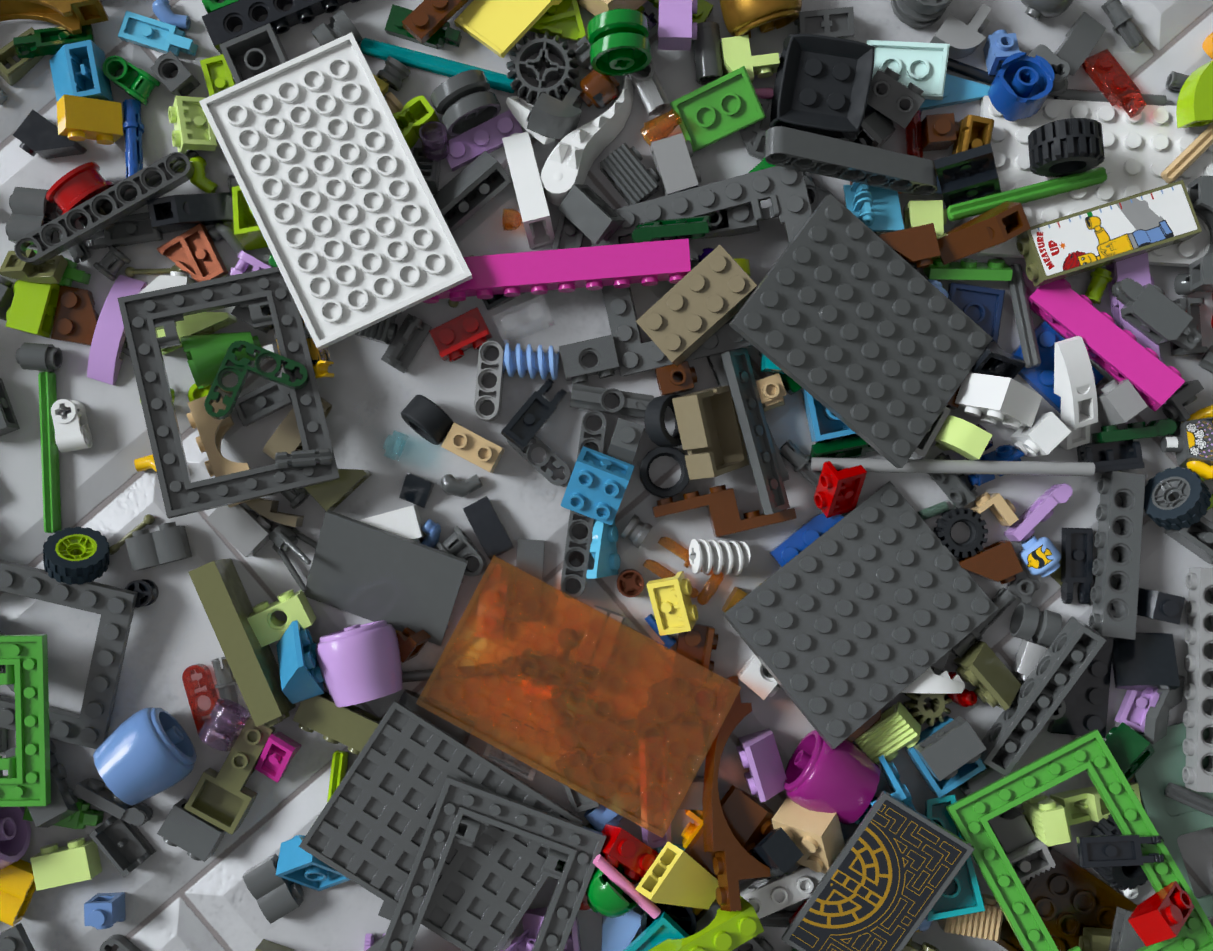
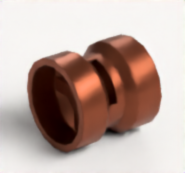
M626 569L618 575L617 588L623 596L635 597L643 591L644 579L637 570Z

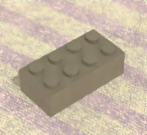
M719 244L637 319L636 322L665 356L678 367L739 312L758 286Z

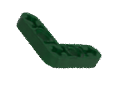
M235 341L228 348L205 399V410L214 419L221 420L227 418L233 411L249 372L290 389L297 390L303 388L308 382L307 369L299 362L249 342ZM243 348H246L247 355L255 358L256 352L260 354L255 359V366L251 367L253 363L250 359L243 357L240 361H237L238 358L234 354L235 351L241 352ZM266 358H272L276 361L277 365L274 371L264 372L260 368L261 362ZM282 363H285L284 368L286 371L294 373L298 369L303 378L291 382L288 374L282 372L281 378L277 376L282 370ZM225 374H236L238 376V383L234 387H225L222 384V378ZM220 388L223 392L232 394V396L229 398L225 395L223 399V404L226 406L225 410L219 409L215 413V409L211 404L220 401L222 395L220 392H217V389Z

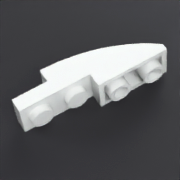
M1080 336L1055 342L1054 394L1061 397L1060 420L1072 431L1060 443V446L1066 450L1090 443V426L1098 422L1095 379L1087 349Z

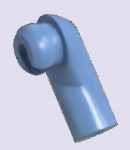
M428 519L422 526V531L427 536L421 544L435 548L439 542L441 526L432 519Z

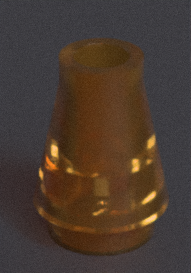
M671 109L669 112L645 122L640 132L647 144L651 146V142L667 138L682 123V120L678 113Z

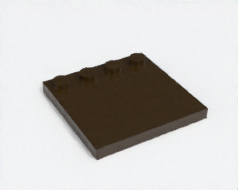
M1051 846L1048 847V850L1056 864L1055 868L1050 867V870H1045V873L1035 874L1034 878L1030 877V880H1026L1023 884L1059 951H1068L1075 946H1079V937L1083 936V927L1113 929L1117 907L1134 911L1138 906ZM1003 915L1000 939L995 942L1008 951H1024L1005 915Z

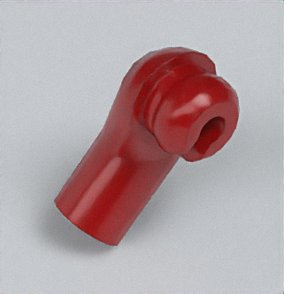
M948 672L951 679L956 676V672ZM964 689L962 693L947 694V697H950L954 703L962 707L973 706L977 702L975 692Z

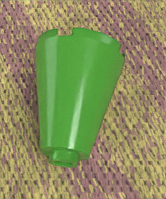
M250 331L180 337L183 350L187 352L188 365L199 390L213 384L226 352L232 343L241 340L261 347L258 336L252 337ZM243 348L241 352L235 351L234 353L238 358L237 361H240L243 357L254 361L258 356L257 352L255 358L247 355L246 348Z

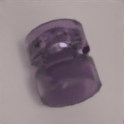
M221 698L217 700L210 713L212 719L205 721L198 736L208 746L227 752L232 749L239 736L237 731L244 728L250 713L240 704Z

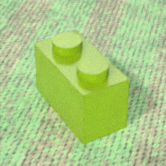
M17 280L13 287L14 297L12 304L6 312V327L50 338L60 285Z

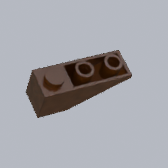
M1006 201L937 237L942 264L946 265L1001 244L1031 229L1021 203Z

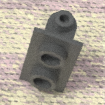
M408 313L381 360L405 373L432 327Z
M942 452L934 460H951V458ZM928 473L957 508H961L977 499L976 486H972L964 474L958 477L956 474Z

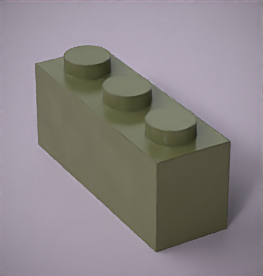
M325 691L321 695L301 701L293 718V721L299 723L298 727L311 733L316 731L323 734V739L333 744L340 742L348 746V750L356 755L360 754L382 718L355 705L336 707L331 695Z

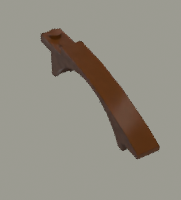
M738 675L723 679L716 701L706 749L702 797L704 852H715L713 870L718 877L716 900L721 910L730 912L742 910L739 880L771 877L770 868L750 855L733 835L724 817L718 792L719 765L724 747L735 727L744 717L752 712L751 703H741Z

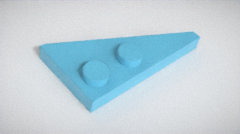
M946 74L943 100L925 99L918 111L981 100L984 96H988L990 86Z
M594 519L590 553L595 562L594 569L587 570V579L618 575L620 556L617 553L616 542L619 538V532L615 526V519L612 525Z

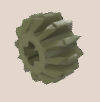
M905 693L911 700L904 702V706L911 708L909 713L916 718L920 725L926 721L927 725L934 726L935 718L942 723L944 722V717L941 714L943 712L946 714L951 713V710L945 707V705L953 701L950 697H944L946 694ZM927 697L932 699L931 701H929L930 703H932L930 707H926L923 705L927 704L926 702H924V700Z

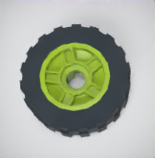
M88 527L64 528V530L56 531L55 534L47 538V542H44L43 545L45 572H48V576L56 579L57 582H63L68 585H81L86 582H93L94 579L100 578L108 570L110 558L107 538L102 536L101 532L94 531Z

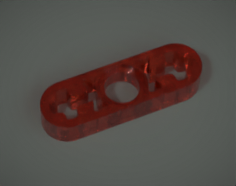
M194 664L184 670L182 680L198 736L204 742L211 743L220 739L225 734L226 724L210 669L204 664ZM195 671L196 673H201L203 677L199 679V684L197 680L191 679V675L195 674ZM206 686L207 690L195 693V689ZM201 695H205L211 700V707L208 710H202L198 706L197 701ZM214 712V716L210 717L209 719H202V716H206ZM210 723L212 726H217L218 730L214 732V736L212 732L207 733L206 728L210 726Z

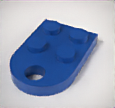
M824 513L818 514L808 520L769 553L780 567H783L843 519L844 516L839 514L827 518Z

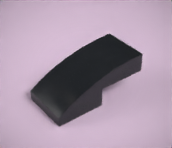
M487 496L463 508L469 523L490 560L514 548Z

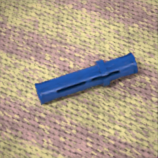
M134 99L123 101L126 178L143 169L142 134L144 133V125L141 123V102Z

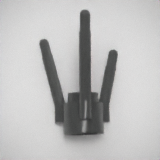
M280 524L269 535V539L274 543L272 548L279 554L301 590L306 591L305 584L284 550L286 552L292 550L301 560L310 565L311 560L296 546L298 543L297 538L315 549L317 542L302 534L295 527L289 528L287 525Z

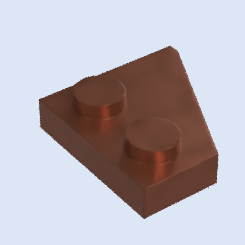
M203 224L196 225L157 248L160 254L172 260L177 267L189 273L197 282L221 278L228 274L212 238Z

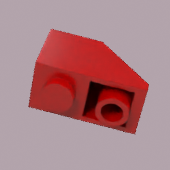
M1174 881L1139 904L1128 921L1147 947L1177 937L1193 911L1194 905L1188 893L1182 890L1177 881Z

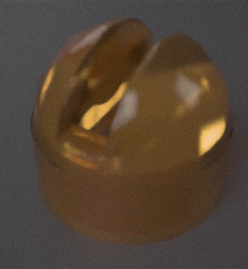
M503 209V231L516 230L522 221L521 214L514 209Z

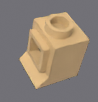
M779 373L756 381L764 412L785 405L783 397L787 394Z

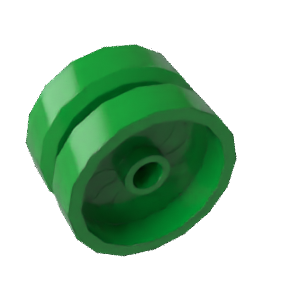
M614 9L596 15L589 21L587 33L588 41L591 45L590 60L595 71L609 76H622L640 71L650 64L652 53L648 39V21L644 14L632 9Z

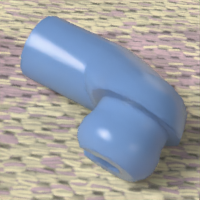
M156 0L153 2V12L161 22L174 25L179 29H190V17L174 14L170 9L171 6L168 0Z

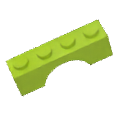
M740 896L741 911L730 912L719 908L714 920L701 931L682 939H667L648 951H732L764 932V929L753 905Z

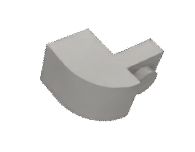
M982 3L968 25L952 14H949L930 43L950 44L948 57L951 59H961L971 55L986 38L981 33L990 22L986 17L991 8Z

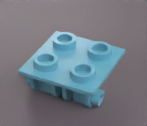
M853 182L852 185L843 186L846 208L873 232H894L904 229L898 191Z

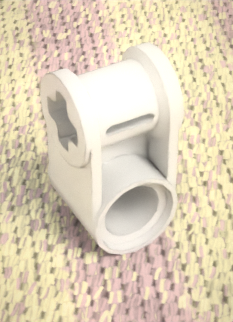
M57 400L51 407V415L55 429V441L60 452L66 453L91 448L93 439L88 425L85 406L77 400ZM71 408V413H68L66 415V411L70 410Z

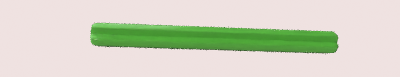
M1099 167L1083 173L1071 174L950 205L946 210L949 221H956L980 215L1006 201L1023 204L1101 184L1107 180L1106 169Z
M40 372L38 374L44 532L55 533L58 530L61 531L59 449L55 441V429L51 415V407L57 401L56 374L53 372Z

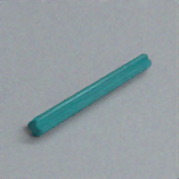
M363 38L360 50L365 55L384 60L389 56L406 66L448 77L468 70H481L488 79L490 88L509 93L515 92L510 84L516 78L508 79L505 74L369 38Z

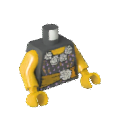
M1212 404L1190 415L1191 418L1181 422L1173 436H1163L1160 444L1162 452H1176L1177 465L1179 467L1191 469L1192 472H1195L1205 480L1213 479Z

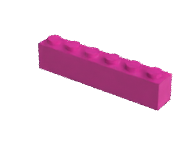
M1066 279L1041 285L1029 297L1030 309L1066 339L1075 336L1082 337L1089 358L1118 382L1128 379L1147 406L1154 412L1185 382L1181 378V373L1176 368L1166 366L1159 360V356L1155 351L1150 348H1144L1137 342L1136 337L1130 331L1122 330L1114 324V319L1106 312H1100L1093 307L1092 301L1087 296L1079 295L1072 290L1070 283Z

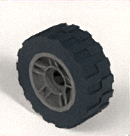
M1176 467L1165 469V471L1155 474L1156 476L1150 478L1145 486V513L1159 527H1164L1166 530H1181V528L1191 527L1192 524L1198 523L1203 515H1206L1207 509L1211 505L1209 488L1198 474L1188 468Z

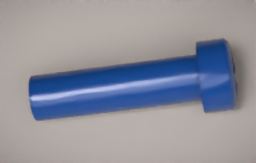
M652 614L645 618L646 622L664 642L663 646L666 650L676 644L677 641L674 637L659 635L657 623Z

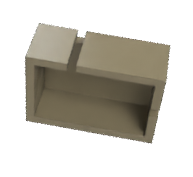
M729 385L708 388L672 398L683 450L688 452V455H685V461L690 480L717 477L749 465L744 437Z

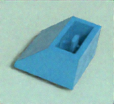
M92 40L63 45L49 60L57 102L64 94L113 101L110 80L103 72L102 65L106 60L105 53Z
M298 620L293 621L276 645L282 692L292 704L324 693V679L318 666L315 651L317 643L313 642L310 631L304 629Z

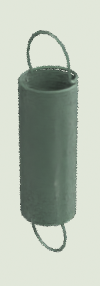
M943 501L918 511V514L923 520H926L951 509L946 504L947 502Z

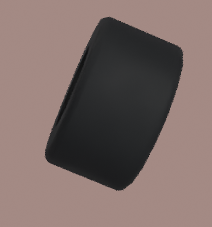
M416 395L401 412L403 420L416 433L434 445H439L454 423L438 405L423 395Z

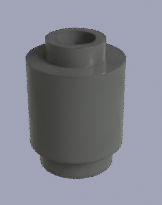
M23 343L16 352L17 363L24 370L51 372L54 369H59L62 365V351L52 344Z

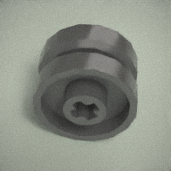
M468 70L461 72L441 83L431 94V102L436 112L443 115L442 124L448 135L458 136L496 117L501 111V105L496 95L489 91L490 83L483 71Z

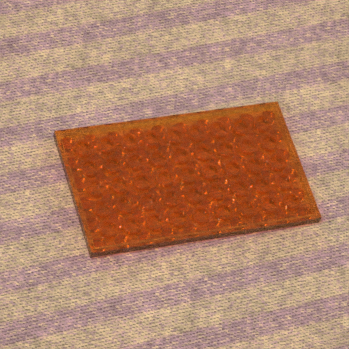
M494 555L416 704L663 838L731 709L741 686Z

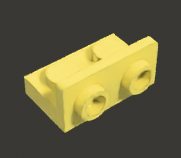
M684 571L677 572L674 577L648 581L646 586L659 635L692 631L696 621H698V610L695 604L692 605L690 598L692 587L690 580L685 578Z

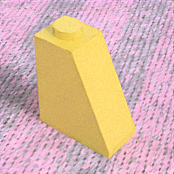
M667 842L635 890L654 903L709 909L716 899L718 880L685 851Z

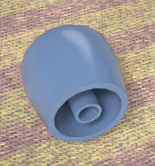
M150 707L136 712L125 720L95 750L93 757L98 773L106 786L124 803L135 805L171 788L186 778L194 768L197 755L189 736L179 722L166 710Z

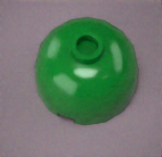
M595 866L586 890L587 903L591 910L610 918L621 917L632 911L638 904ZM619 866L616 868L625 878L633 882V880L623 874L625 870Z

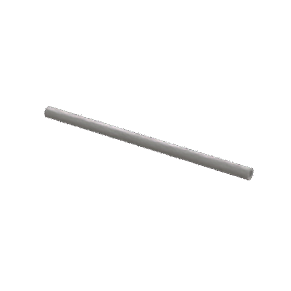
M811 458V471H822L824 462L830 461L837 471L862 465L867 472L1046 476H1094L1095 464L1093 462L908 459L903 468H896L887 459Z

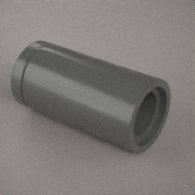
M716 22L698 23L697 40H693L696 82L706 85L723 76L720 27Z

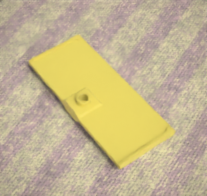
M473 0L454 20L456 27L467 32L499 57L504 58L552 5H559L563 0Z

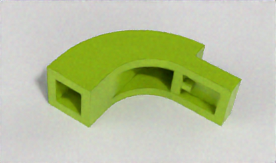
M1213 60L1197 68L1184 82L1177 100V128L1202 127L1213 122Z

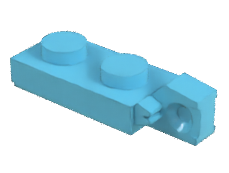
M126 11L118 33V37L123 41L165 54L171 51L175 56H178L180 51L195 56L198 45L192 39L186 38V33L179 30L176 26Z

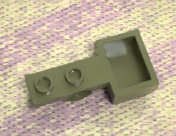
M248 717L220 771L217 772L212 768H208L203 772L184 809L233 835L241 826L258 793L245 787L255 771L268 738L274 733L276 728L273 726L267 728L266 724L256 727L252 717Z

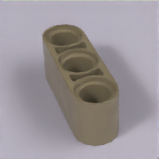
M320 396L326 418L332 409V404ZM293 408L263 448V453L274 461L277 452L291 454V451L303 450Z

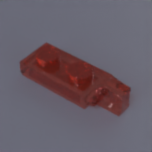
M1108 49L1087 58L1083 62L1082 68L1112 106H1122L1130 118L1142 112L1147 104L1142 98L1139 88Z

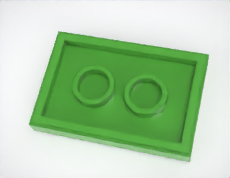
M745 66L670 102L685 140H689L693 153L766 118Z

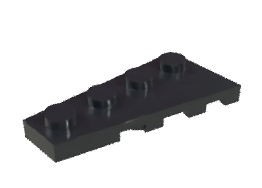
M1105 638L1107 641L1063 699L1066 704L1065 714L1060 719L1050 722L1048 732L1083 736L1093 730H1098L1102 738H1105L1114 639Z

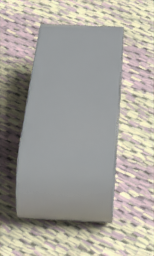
M495 341L483 343L478 354L474 410L478 417L487 422L494 421L499 417L502 405L504 350ZM490 348L499 350V357L494 361H488L485 358V354ZM488 375H495L497 377L496 385L493 388H485L483 386L484 378ZM493 402L495 405L494 412L489 416L482 415L481 406L483 403Z

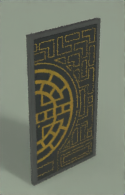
M883 790L783 934L782 940L798 951H902L975 848L970 843H967Z

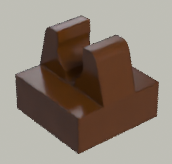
M406 627L403 632L398 631L396 633L401 662L404 663L419 654L431 637L425 630L415 633Z

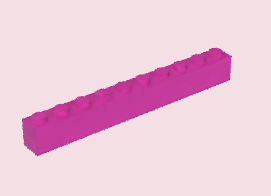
M689 238L463 257L473 278L427 299L423 303H438L439 299L450 298L451 301H464L466 297L477 296L478 299H491L493 295L504 294L506 297H517L522 292L544 295L548 293V290L570 293L574 292L575 288L584 287L587 290L595 291L609 285H614L615 288L630 287V284L641 283L643 286H654L659 281H669L671 284H677L691 271Z

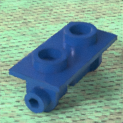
M1008 444L999 446L994 451L981 455L978 460L1021 461L1020 457L1025 456V454ZM971 474L968 476L972 486H980L995 479L994 474Z

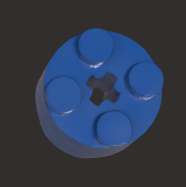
M1019 52L1006 58L990 86L988 96L992 105L998 112L1003 114L1006 120L1014 122L1018 119H1025L1035 115L1053 88L1055 73L1052 66L1043 57L1036 55L1034 58L1026 56L1027 53Z

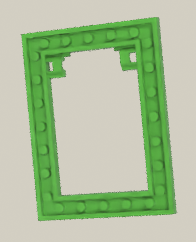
M47 634L0 635V665H6V673H0V685L14 684L16 719L15 756L8 758L0 756V807L47 806L51 803ZM3 770H8V776H3Z
M1093 730L946 807L963 840L974 846L975 849L971 855L1024 951L1059 950L996 838L988 820L1086 770L1122 834L1159 835L1098 730ZM1164 842L1141 844L1142 854L1159 853L1164 855V862L1143 863V865H1140L1155 892L1157 893L1170 883L1177 881L1182 890L1190 896L1194 909L1177 937L1147 947L1143 946L1136 951H1213V926ZM1075 946L1068 951H1081L1079 946Z

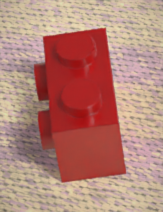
M606 824L601 832L606 834V839L600 854L613 867L617 868L619 866L625 870L623 874L635 882L644 877L659 855L658 852L623 828Z

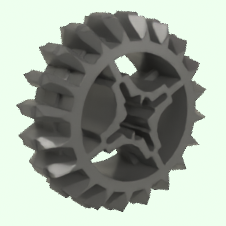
M547 31L544 34V38H539V34L535 32L534 40L531 41L525 36L523 38L525 45L516 43L515 48L517 52L510 51L509 57L512 61L506 64L507 69L510 70L507 73V78H516L510 84L511 88L518 90L517 96L519 98L526 96L527 103H532L534 99L537 101L542 92L562 101L561 94L566 96L570 90L569 88H575L577 82L574 79L579 77V70L576 69L579 66V61L574 58V49L568 50L569 43L567 40L560 43L558 35L554 36L551 40ZM539 53L537 58L528 59L530 56ZM549 53L557 56L564 66H559V63L551 61ZM544 60H545V64H546V67H547V68L544 70V73H543L542 79H541V76H540V72H539V71H541V69H542V67H543V64H544ZM521 73L534 78L537 81V87L527 83ZM552 80H559V81H558L556 84H554L553 86H550V87H547V88H546L547 84H548L550 81H552Z

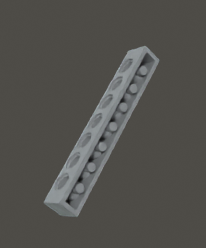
M1199 567L1189 568V573L1186 576V587L1189 589V598L1185 605V612L1188 616V628L1185 630L1188 654L1184 660V667L1187 671V683L1184 685L1187 710L1183 715V723L1186 727V739L1183 741L1186 766L1182 770V778L1185 787L1196 792L1213 793V568ZM1207 590H1210L1212 594L1209 603L1205 599V592ZM1207 617H1209L1211 620V627L1209 630H1207L1204 625V621ZM1207 644L1211 648V653L1208 657L1204 654V648ZM1208 672L1210 674V682L1205 685L1203 677ZM1206 700H1208L1210 703V709L1208 712L1205 713L1203 710V704ZM1206 728H1208L1210 735L1209 738L1204 741L1202 734L1203 731ZM1208 756L1209 764L1206 768H1203L1202 760Z

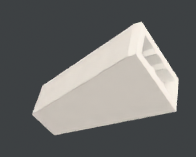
M529 132L511 134L508 137L502 138L529 247L532 249L552 244L555 235Z

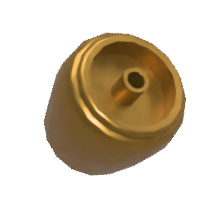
M720 0V7L728 32L732 36L749 35V38H751L750 30L758 26L761 33H766L775 28H783L794 22L799 17L802 0Z

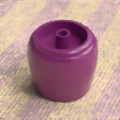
M813 730L801 740L785 770L787 779L784 782V789L788 798L799 806L810 811L837 813L840 823L850 825L856 822L870 805L880 781V769L872 759L848 739H845L835 749H831L818 732Z

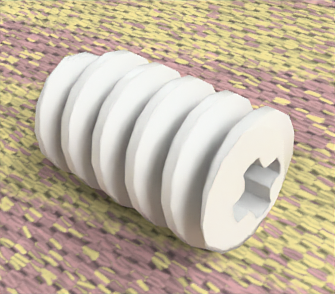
M692 539L690 542L689 561L695 574H698L702 568L704 574H709L712 569L715 575H719L722 570L724 575H729L732 571L734 575L739 576L742 568H747L750 562V549L744 541H707L705 539L697 541Z

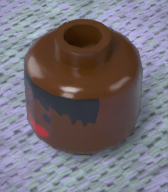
M592 70L580 81V87L583 90L580 97L588 107L594 104L596 108L602 109L618 96L617 87L620 84L614 76L600 74Z

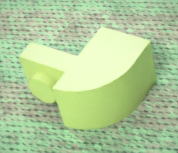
M749 35L721 38L722 69L725 75L745 66L753 83L754 76L756 75L758 78H767L777 72L780 64L779 53L751 56Z
M948 415L935 438V441H937L935 446L943 451L953 450L969 460H978L989 443L992 434L968 421Z

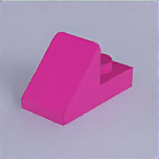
M282 732L272 733L267 740L255 769L278 783L284 776L290 761L302 745Z

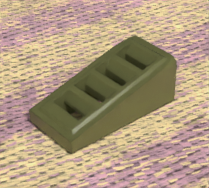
M31 27L18 37L33 35L34 29ZM13 40L0 49V76L10 86H13L44 57L19 58L20 61L16 62L13 57H19ZM7 63L11 66L9 69L5 67Z

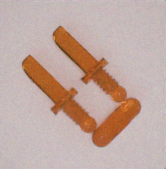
M661 537L658 543L686 561L683 566L688 568L690 565L689 550L668 537ZM647 559L643 564L644 567L662 579L676 575L654 560ZM722 572L719 575L712 574L700 593L697 588L692 587L690 597H697V602L700 605H706L724 579V574Z

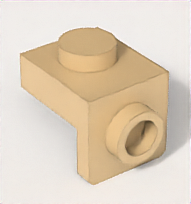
M986 492L980 495L974 501L976 505L970 508L974 510V513L979 514L989 508L1001 526H1011L1019 520L1015 515L1016 509L1008 499H1003L1000 493L989 494Z

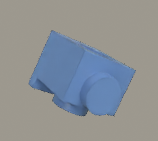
M997 30L992 35H988L983 48L988 75L997 74L1003 62H999L1000 60H1005L1015 53L1022 52L1019 50L1016 33L1008 34L1006 30Z
M125 892L97 893L84 903L85 926L107 929L116 922L126 920Z

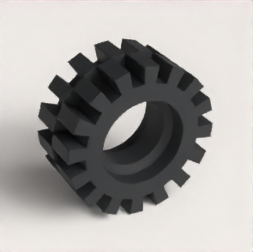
M964 508L951 509L948 512L942 513L941 519L938 518L935 522L938 525L934 527L933 532H936V536L941 540L942 545H945L955 557L965 558L977 554L976 551H981L984 548L982 544L987 543L988 538H985V534H988V529L984 528L986 522L981 520V515L974 513V510ZM958 522L965 523L970 529V537L964 543L955 542L951 536V529Z

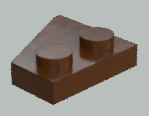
M60 285L51 339L91 346L99 318L98 313L94 309L95 302L91 291Z

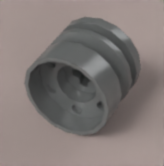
M891 0V6L894 14L901 22L910 27L923 28L937 22L952 0Z

